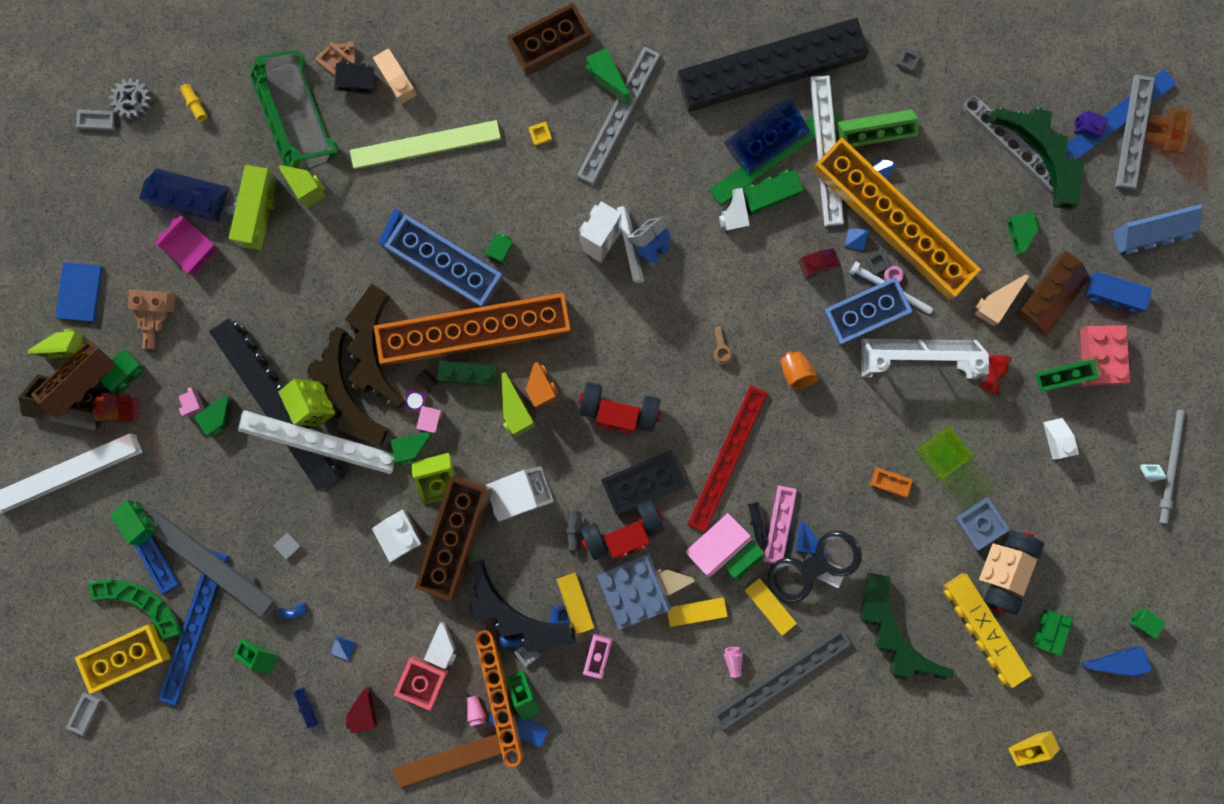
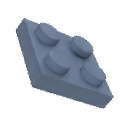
M989 497L984 498L954 518L975 551H979L1010 530Z

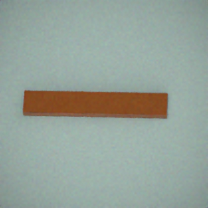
M496 733L393 768L398 787L400 788L502 754L498 735ZM505 733L504 738L509 742L507 733Z

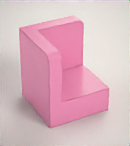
M190 387L187 393L179 396L182 408H179L181 416L189 417L205 409L197 389Z
M422 406L416 429L435 433L443 412Z

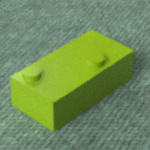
M245 165L229 235V239L239 247L262 251L270 210H273L275 206L273 196L277 183V178L267 168Z

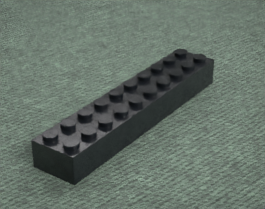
M857 17L678 70L677 80L687 111L691 112L866 59L869 50Z
M228 318L210 330L209 333L264 414L269 418L293 424L279 394V391L285 386L282 387L278 382L280 380L279 375L274 370L271 371L267 366L270 364L268 359L257 351L259 349L257 343L253 339L250 340L247 334L249 332L246 327ZM297 425V426L304 427V428H307V429H311L310 427H312V426ZM286 445L317 491L327 492L345 479L342 475L344 474L343 469L339 464H335L331 457Z

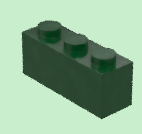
M439 361L437 380L440 383L497 387L499 368L497 365Z

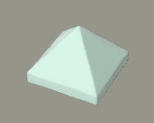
M1140 465L1145 478L1149 482L1166 479V475L1160 465Z

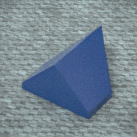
M801 521L798 525L795 551L816 554V546L819 540L805 521Z

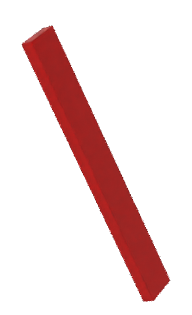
M752 385L749 386L687 525L705 533L768 394L767 392Z

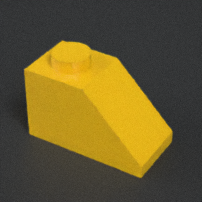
M1052 731L1035 734L1008 749L1016 765L1022 766L1050 760L1060 750V747Z

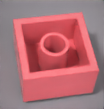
M412 656L407 662L394 695L430 711L435 705L449 671L416 656Z

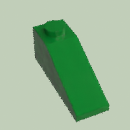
M607 48L587 56L585 68L588 75H592L596 83L624 103L629 104V92Z

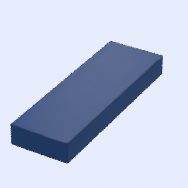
M153 535L141 546H135L161 595L180 585Z
M501 712L500 720L507 723L509 720L508 714ZM514 712L519 737L541 748L549 729L529 719L523 721L520 715ZM491 713L487 723L495 726L493 714Z

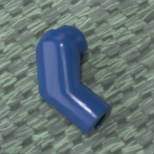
M296 603V609L279 608L277 617L294 619L302 616L307 611L305 610L306 604Z
M520 633L516 638L501 637L499 640L501 647L511 650L518 649L522 645V636L524 634Z

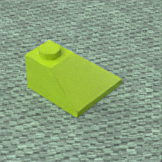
M63 329V332H56L28 349V354L45 359L71 357L83 346V335L76 332V329Z

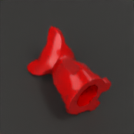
M989 355V374H987L985 381L980 382L979 388H983L990 394L996 393V395H1000L998 381L1007 373L1012 357Z

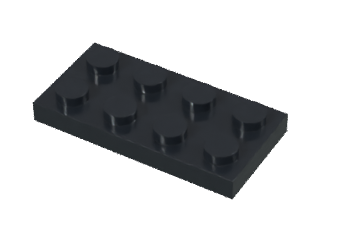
M672 449L601 479L616 515L635 508L638 504L653 500L687 485Z

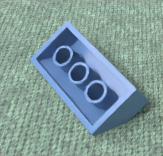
M1202 205L1141 219L1121 226L1113 231L1119 253L1126 252V255L1138 252V248L1144 247V250L1156 247L1157 243L1162 242V245H1167L1175 242L1174 239L1180 238L1181 241L1192 238V234L1198 232L1200 228Z

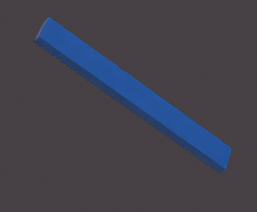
M1165 69L1154 77L1151 103L1177 84ZM1130 96L1103 115V117L1108 118L1102 137L1098 138L1082 131L1067 143L1066 158L1075 157L1078 159L1123 125L1127 119Z
M209 550L227 564L228 555ZM203 572L201 573L185 619L182 635H180L158 697V701L173 706H178L219 587L215 581Z

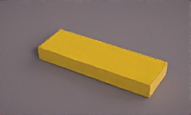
M576 572L556 579L570 622H573L575 635L593 629L594 625Z
M760 578L744 590L781 636L797 624Z
M724 597L671 606L672 609L667 611L670 627L728 617Z

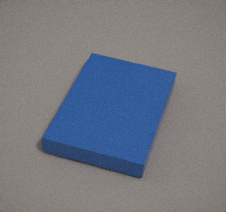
M63 262L55 318L95 322L102 266Z

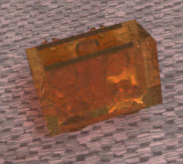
M1171 108L1170 114L1167 116L1149 114L1147 126L1164 127L1166 132L1163 134L1146 131L1144 144L1162 145V152L1183 154L1187 145L1192 110Z

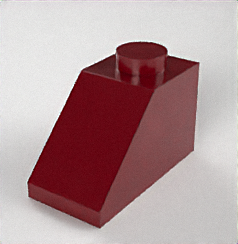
M834 248L811 253L801 257L798 261L805 279L841 266Z
M370 687L361 692L347 713L348 717H346L345 722L347 729H350V733L371 730L377 727Z

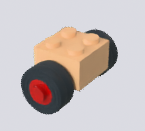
M1010 531L1005 543L1007 547L992 544L979 580L994 586L988 588L984 598L986 604L994 607L993 610L1003 614L1006 612L1014 615L1019 614L1023 600L1011 594V592L1021 596L1025 594L1037 562L1036 558L1041 556L1045 544L1035 538V535L1025 531L1023 533Z

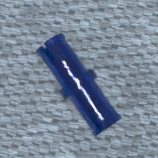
M305 687L293 691L292 693L299 707L297 710L302 714L306 729L319 724L312 709L314 707L313 703H310Z

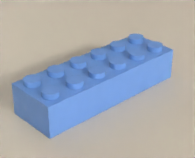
M406 214L384 245L392 254L478 307H484L488 304L504 279L500 272Z

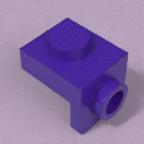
M1088 110L1078 115L1075 119L1074 125L1076 127L1074 132L1078 134L1084 131L1100 138L1104 135L1108 118Z

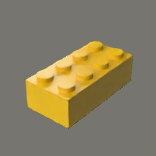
M154 623L75 657L89 694L101 691L171 659L165 642L161 641Z

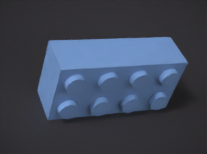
M897 277L824 309V314L839 346L913 312Z

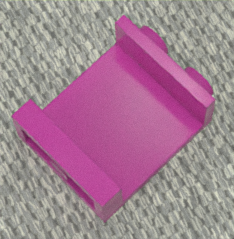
M181 215L171 222L170 227L165 232H162L155 242L158 247L168 253L192 276L219 249Z

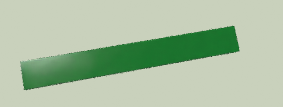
M833 108L834 124H835V123H837L841 118H840V116L837 114V112H836V111L834 110V108ZM814 116L807 119L710 188L709 192L717 203L722 205L733 197L732 190L744 189V187L750 185L816 138Z

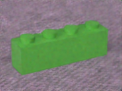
M912 109L838 122V139L842 137L852 147L918 136V117Z

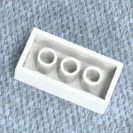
M601 201L598 206L595 205L592 208L590 220L588 223L585 221L579 230L581 232L582 252L600 263L603 262L621 233V213Z

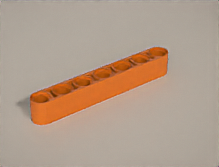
M481 631L475 638L502 757L507 766L515 767L522 762L524 755L499 648L493 632ZM484 634H488L490 637L488 645H484L481 641ZM489 653L495 657L493 664H488L486 661V656ZM492 673L499 675V682L497 684L491 681ZM497 692L502 693L504 696L502 703H498L495 700ZM501 712L508 714L509 720L507 723L500 720ZM506 732L513 734L512 742L505 740L504 735ZM510 752H515L518 755L517 762H512L509 759Z

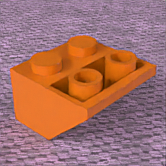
M538 362L533 365L526 391L536 410L556 401V395H558L553 382L548 383L547 381L549 374L544 365L539 366Z

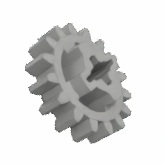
M129 78L127 82L122 79L121 85L115 84L117 89H111L114 95L109 96L113 101L110 103V106L115 108L114 112L118 115L120 114L122 118L128 117L130 120H133L135 116L140 119L141 113L147 114L146 108L151 109L148 103L153 102V100L148 96L152 95V93L140 80L134 81L132 78Z

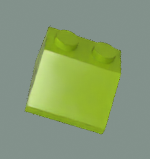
M283 165L279 167L295 195L306 208L326 197L323 192L326 188L316 175L312 176L309 171Z
M446 453L411 462L413 480L423 505L443 500L450 477L456 476L450 454Z

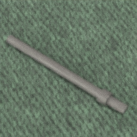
M1177 410L1164 496L1160 501L1162 509L1159 523L1168 524L1169 512L1173 507L1171 499L1185 410Z

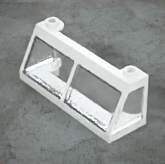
M861 340L862 377H872L876 372L886 371L890 366V360L957 361V369L965 372L966 379H977L989 374V354L977 340Z

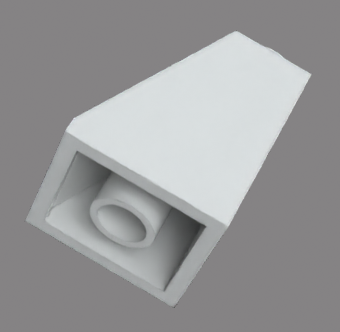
M541 466L519 471L486 485L493 488L490 500L493 506V513L498 522L554 502Z

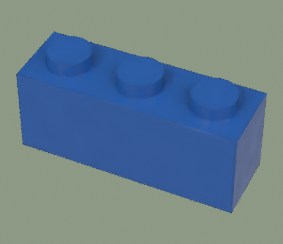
M1095 272L1090 275L1085 297L1090 298L1091 302L1108 303L1110 308L1120 309L1121 307L1127 309V313L1137 315L1147 310L1152 288Z

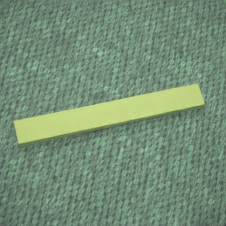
M497 120L352 149L350 154L355 170L501 140Z

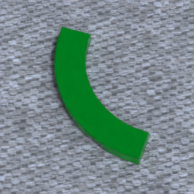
M99 580L88 583L92 602L109 599L122 600L145 611L155 624L161 641L182 635L180 625L171 608L162 598L148 588L122 580Z

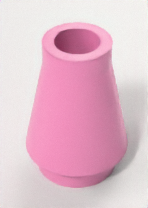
M740 647L726 648L724 658L730 672V677L742 676L743 652H741Z
M479 697L467 698V722H470V726L486 723V714Z

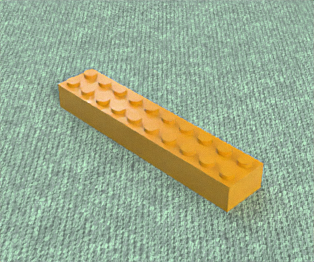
M842 137L811 169L948 300L956 297L981 270Z

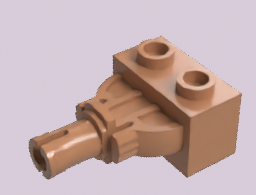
M140 289L129 290L128 309H133L134 317L138 321L137 328L143 331L142 348L155 349V334L157 331L162 330V323L166 320L168 312H174L176 293Z

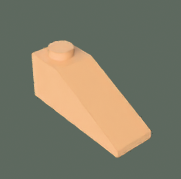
M389 48L373 57L400 104L417 96L413 86Z
M1025 274L984 299L981 298L975 305L977 310L974 314L992 326L999 324L1029 276Z

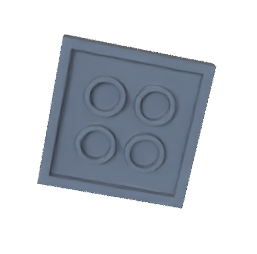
M649 554L597 575L619 630L672 609Z

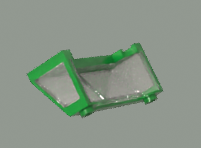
M293 50L255 56L249 75L283 166L306 170L334 159L338 152V145L332 138L327 137L303 74L306 61L301 56L300 51Z

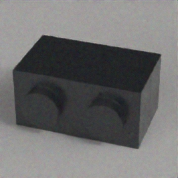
M347 61L336 63L334 91L372 94L375 67H370L369 64L364 63L352 65Z

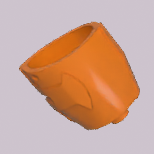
M789 351L780 360L783 375L790 389H800L818 382V376L814 367L801 352L792 353V351Z

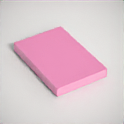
M727 513L689 547L685 553L710 578L753 538Z

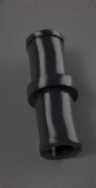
M760 502L747 504L751 517L750 525L753 526L756 539L755 542L768 540L764 526L765 518H762Z

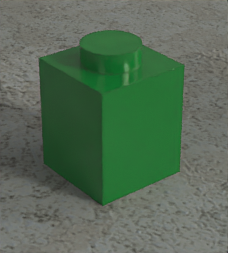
M495 233L485 252L486 257L504 265L514 246L511 238L502 233L501 235Z
M1136 609L1130 616L1131 621L1129 624L1148 638L1156 639L1166 625L1165 621L1147 609Z

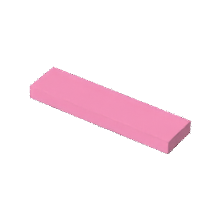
M779 485L777 487L764 562L775 563L785 556L797 489Z

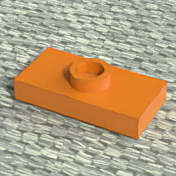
M875 467L869 486L908 498L913 479Z

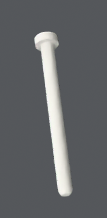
M855 261L849 271L852 275L856 273L876 285L885 282L883 279L859 266L860 263ZM904 292L909 304L927 314L932 313V307Z

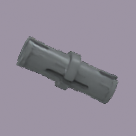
M568 511V528H566L568 533L567 550H580V511Z

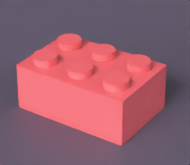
M1087 326L1080 329L1082 360L1098 356L1103 372L1100 378L1084 381L1083 386L1124 385L1130 383L1127 326Z

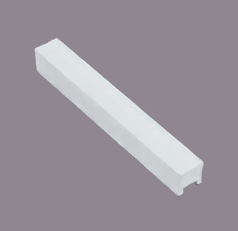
M127 434L1 489L0 513H5L143 453L137 440V435Z

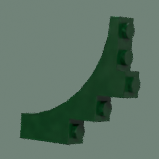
M1038 107L1033 108L1026 114L1024 111L1013 112L1008 111L1006 108H996L989 115L988 122L1003 126L1018 134L1036 150L1046 165L1052 183L1053 207L1073 210L1080 203L1084 161H1080L1075 157L1066 158L1068 136L1058 132L1050 133L1052 111Z
M867 572L859 618L864 620V624L875 626L876 622H878L874 645L879 647V651L891 653V649L893 650L890 673L895 674L894 678L906 680L907 677L913 678L914 670L915 674L922 676L932 673L938 679L946 680L947 677L953 678L954 669L928 660L916 651L902 635L890 606V576Z

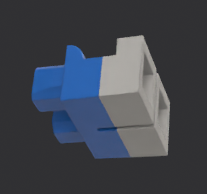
M660 217L647 220L628 237L630 244L636 245L639 251L637 256H644L649 264L655 263L659 259L656 250L659 254H664L670 250L667 241L671 236L663 218Z

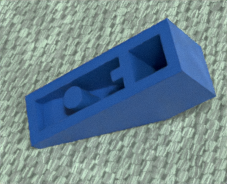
M1140 646L1127 648L1081 663L1082 667L1087 669L1129 675L1134 678L1145 676V672L1152 670L1145 649Z

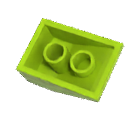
M506 372L502 373L503 417L506 421L503 425L508 434H513L517 437L536 425Z

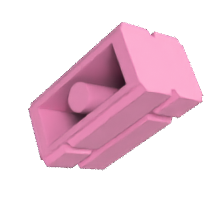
M593 634L583 674L599 679L603 678L612 638Z

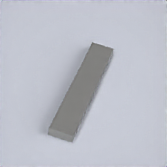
M1135 75L1133 77L1115 187L1132 190L1137 188L1155 80L1153 77Z

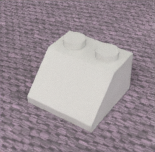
M406 510L397 512L372 528L389 562L424 544Z

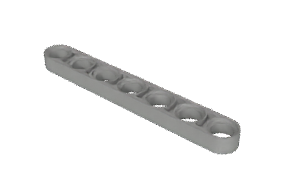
M978 97L968 98L963 106L964 111L1048 191L1053 192L1050 185L1051 178L1039 154L1015 132L1003 126L984 123L981 118L982 115L986 114L989 116L993 111ZM975 102L977 110H970L968 103ZM997 127L1002 128L1005 132L1004 136H998L995 133V129ZM1010 140H1015L1018 143L1017 149L1010 148ZM1024 153L1031 155V162L1023 160L1022 156ZM1037 166L1045 168V175L1037 173Z

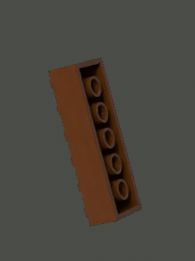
M458 475L450 477L415 585L416 589L448 601L458 598L493 490L492 487Z

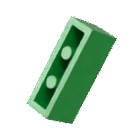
M784 170L773 179L772 177H767L758 185L750 184L744 187V199L749 215L802 195L804 189L796 170Z
M1098 356L1043 369L1035 373L1040 392L1097 379L1103 375Z

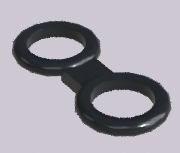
M844 531L828 532L819 539L816 546V554L803 562L796 558L788 557L777 560L768 572L770 589L777 598L785 602L795 603L802 601L810 594L814 578L826 572L838 577L854 573L862 561L861 547L852 535ZM834 539L847 542L853 551L851 565L845 568H836L830 565L824 555L826 543ZM793 566L802 573L804 587L800 593L788 594L778 586L776 574L781 567Z

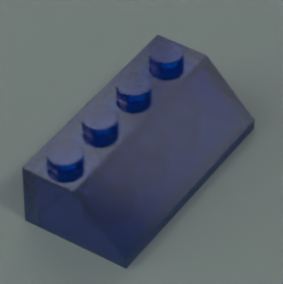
M784 99L724 141V144L738 164L750 174L808 134L810 129L793 100Z
M156 168L144 181L139 199L151 206L219 223L229 187Z

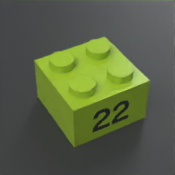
M293 379L279 391L280 397L294 425L320 427L335 415L332 403L325 393V388L318 381Z

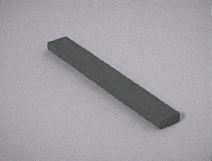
M158 511L152 512L150 518L154 522L153 526L157 531L154 535L260 617L265 616L275 602L274 599Z
M839 628L712 713V716L721 730H726L853 644L843 629Z

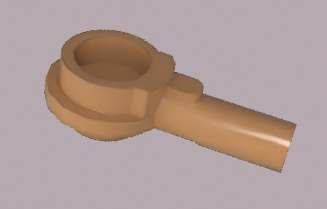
M715 327L717 347L714 351V359L717 363L725 365L731 361L732 351L724 343L722 328Z

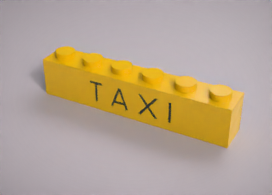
M962 573L944 584L945 591L943 593L949 601L952 600L955 604L954 611L960 618L963 617L967 623L964 626L969 634H974L977 641L975 643L981 652L985 651L988 656L986 661L992 669L995 668L999 673L997 678L1003 686L1006 685L1013 688L1032 676L968 575Z

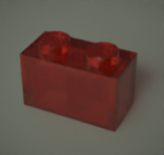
M112 393L100 394L101 397L92 398L93 422L130 423L139 421V398H130V394H119L118 397H113Z

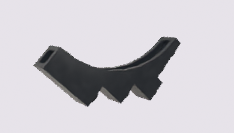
M478 560L472 562L470 572L475 579L474 593L478 597V600L471 602L472 606H470V614L472 618L474 617V622L497 617L496 630L500 633V637L523 633L522 645L526 648L527 652L571 645L576 642L573 622L560 624L542 622L527 617L515 610L502 598L494 587L488 575L485 561Z

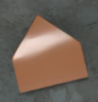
M347 41V43L343 44L329 42L330 46H327L315 58V61L335 77L336 63L347 61L355 65L354 42Z

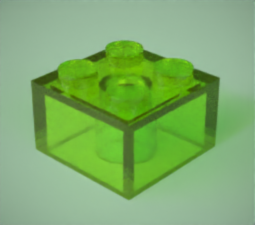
M950 425L941 428L914 449L915 453L937 481L944 480L974 456Z

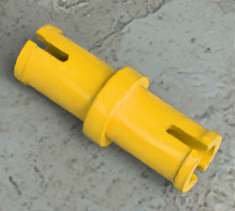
M190 84L181 86L180 92L186 100V106L193 112L196 121L202 122L206 120L208 115L201 105L200 98L194 93Z

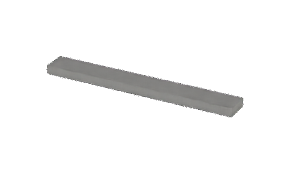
M645 46L643 47L625 82L629 92L630 103L626 104L619 98L616 99L577 174V178L594 185L661 54Z

